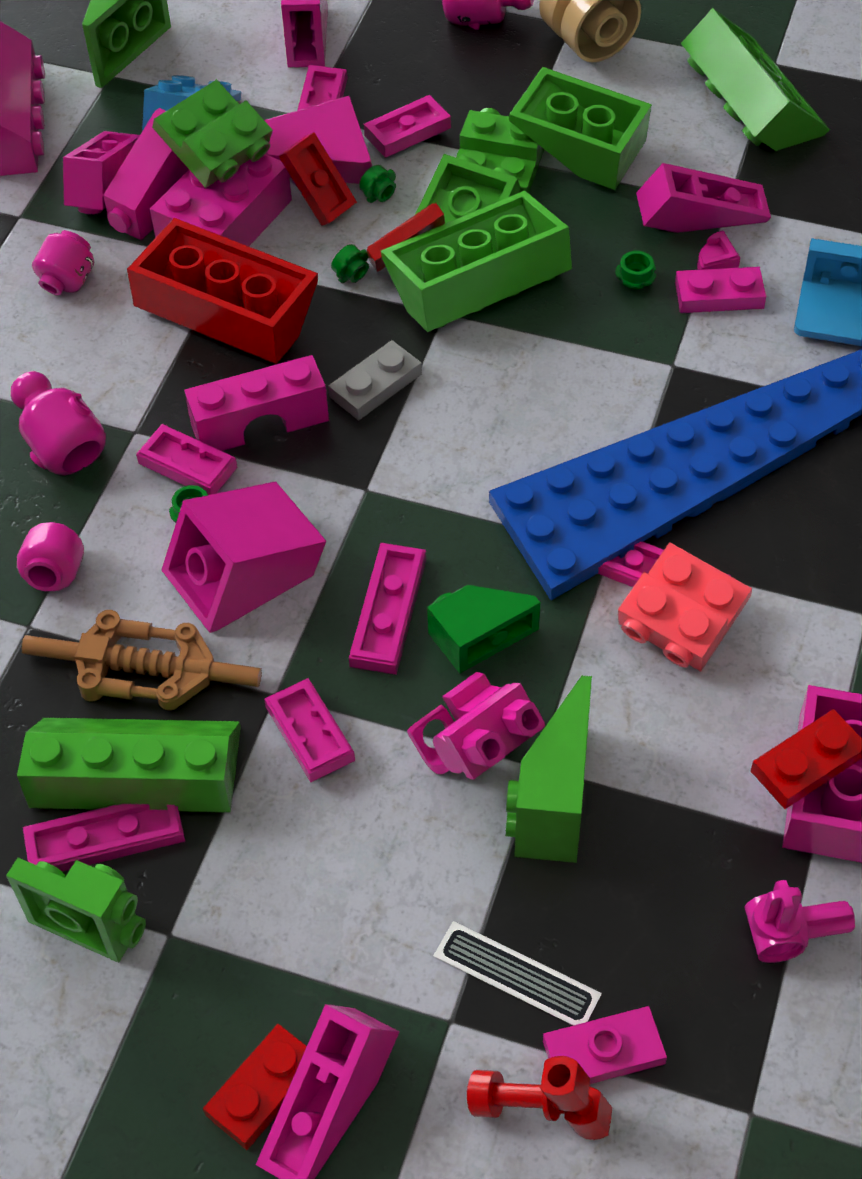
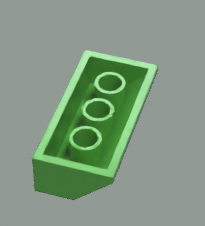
M714 8L708 12L681 42L690 55L687 59L689 65L700 75L703 76L705 74L708 77L705 85L718 98L721 99L723 97L727 101L723 108L736 121L740 122L742 120L746 125L742 132L756 146L763 142L770 148L778 151L824 136L830 130L755 38Z
M526 191L517 193L381 250L383 262L406 311L427 332L444 327L454 320L470 313L478 312L486 306L507 297L515 296L525 289L541 282L549 281L555 276L572 269L569 227Z
M43 718L25 733L17 778L29 808L100 809L120 804H149L150 810H168L167 805L178 806L179 811L231 812L241 725L240 721Z

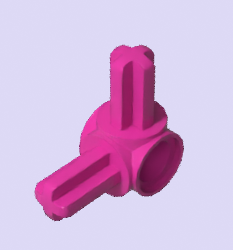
M787 880L777 881L773 891L755 897L745 905L758 959L767 963L790 960L804 952L811 938L852 932L855 929V915L852 906L846 901H837L802 907L800 903L802 899L800 889L798 887H789Z

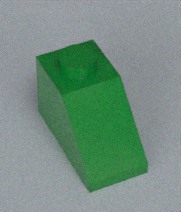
M466 585L453 593L448 592L439 596L433 604L427 607L428 634L458 673L461 674L539 630L541 602L534 595Z

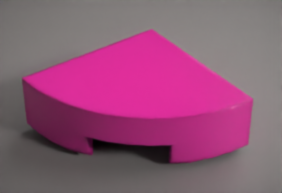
M723 230L714 233L707 239V243L702 247L698 256V270L739 268L740 256Z

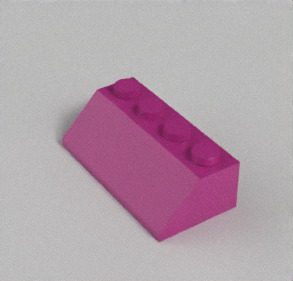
M1 21L0 176L38 172V156L44 155L43 137L41 131H38L45 128L43 110L41 105H39L45 103L43 84L39 80L45 78L44 63L41 55L35 56L31 39Z

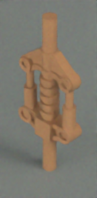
M104 610L96 617V623L86 633H82L79 642L25 635L22 641L23 654L76 661L79 673L77 684L82 698L87 701H96L102 696L131 700L135 696L156 699L163 709L175 710L207 687L211 680L259 687L262 677V668L215 662L198 629L191 623H182L175 630L153 627L152 623L120 619L119 614L113 610ZM121 637L148 641L151 637L174 640L180 654L175 656V652L169 651L163 654L162 650L155 649L151 653L148 648H140L137 651V647L127 646L125 649L124 645L116 643ZM110 666L111 670L120 671L123 668L124 672L133 673L136 670L137 674L143 675L148 671L150 676H159L162 673V677L169 679L156 689L135 686L133 681L105 678V676H107Z

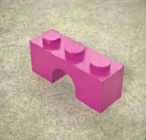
M313 355L184 390L190 422L196 440L220 451L245 445L244 430L246 426L254 419L263 415L272 414L280 416L287 433L329 421L326 386Z

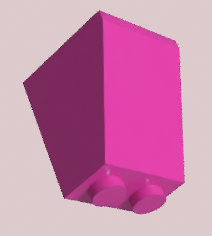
M275 481L183 500L161 570L205 628L211 633L220 630L312 577L327 541Z

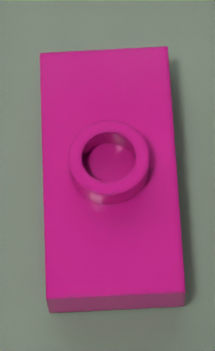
M309 65L297 110L342 98L348 79L347 70Z
M164 424L160 425L136 453L138 464L185 486H199L208 495L216 494L238 468L235 457Z
M309 678L264 699L267 711L310 783L355 761L352 747Z
M649 1006L543 1033V1044L548 1059L555 1056L573 1058L590 1077V1084L666 1064L667 1056Z

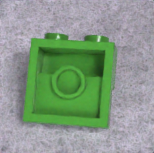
M217 79L154 118L152 127L205 188L217 180L220 182L227 181L237 172L239 166L249 159L255 162L263 157L270 148L269 141L273 132L272 128L247 100L239 104Z
M484 108L480 112L469 110L459 136L460 148L456 158L463 155L472 158L480 166L489 169L504 168L518 178L521 191L529 193L544 149L509 121V116H503L493 108Z
M443 154L415 215L430 204L437 203L444 213L446 224L522 191L518 178L504 168L497 167L493 170L480 166L475 160L467 156L460 155L456 158Z
M17 858L6 875L29 923L119 963L126 950L134 948L144 933L146 920L135 914L138 903L137 895L127 891L124 878L109 866L96 864L95 867L76 860L65 876L61 870L47 862L39 861L37 865H34L21 858Z

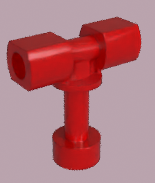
M555 1056L545 1060L541 1085L504 1083L503 1076L499 1071L474 1070L467 1086L468 1109L474 1117L497 1118L500 1116L503 1107L543 1109L544 1116L548 1121H557L561 1114H565L564 1119L579 1136L585 1139L598 1140L609 1135L613 1108L599 1090L590 1087V1077L573 1058Z

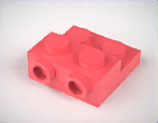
M669 542L649 573L643 572L619 607L618 623L621 625L623 632L639 643L649 641L661 648L663 654L674 664L683 668H687L690 665L701 672L750 599L752 588Z

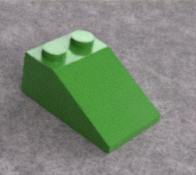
M167 0L90 1L82 25L95 86L103 88L171 28Z
M542 67L510 112L509 121L578 177L616 190L646 142L652 104Z
M582 675L521 760L519 781L509 780L505 836L515 837V857L577 863L592 676Z

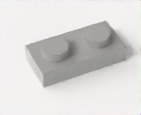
M391 340L328 385L329 397L359 421L422 375V363Z

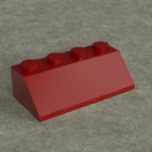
M173 218L127 268L133 305L135 307L275 364L280 361L298 339L318 282V273L177 218Z

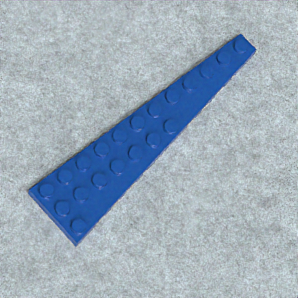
M862 349L489 491V503L549 599L553 600L598 574L599 567L603 563L617 556L620 558L625 557L628 551L634 550V546L637 543L643 542L653 535L657 539L672 530V524L684 517H695L711 508L717 501L725 500L811 450L820 438L831 432L836 435L847 429L851 420L862 415Z

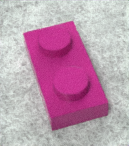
M427 95L365 123L364 136L387 158L450 129L451 116L430 95Z
M760 267L676 271L675 286L680 313L764 309L766 293Z

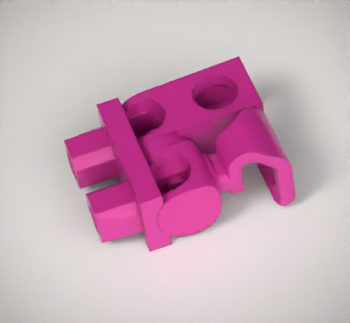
M475 672L442 696L455 718V722L447 709L441 704L414 723L407 730V733L426 765L434 773L444 774L449 770L457 774L464 772L467 778L474 780L530 737H533L545 728V722L520 683L505 684L503 687L493 686L484 673ZM438 719L444 724L445 729L433 737L435 748H430L424 742L423 730L429 721Z

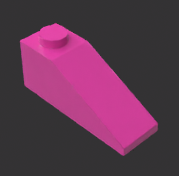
M103 131L63 157L64 205L78 207V211L85 214L101 213L106 208L103 194L140 135Z
M662 163L636 192L644 226L676 233L765 223L771 218L763 185Z
M325 1004L256 1165L279 1179H315L377 1085L399 1031L355 1008Z

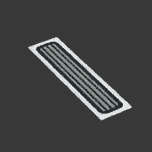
M455 921L450 925L433 955L573 1026L588 1022L602 994Z

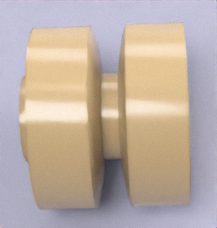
M540 0L539 3L540 15L543 21L582 60L587 62H600L618 53L634 35L641 18V4L639 0Z

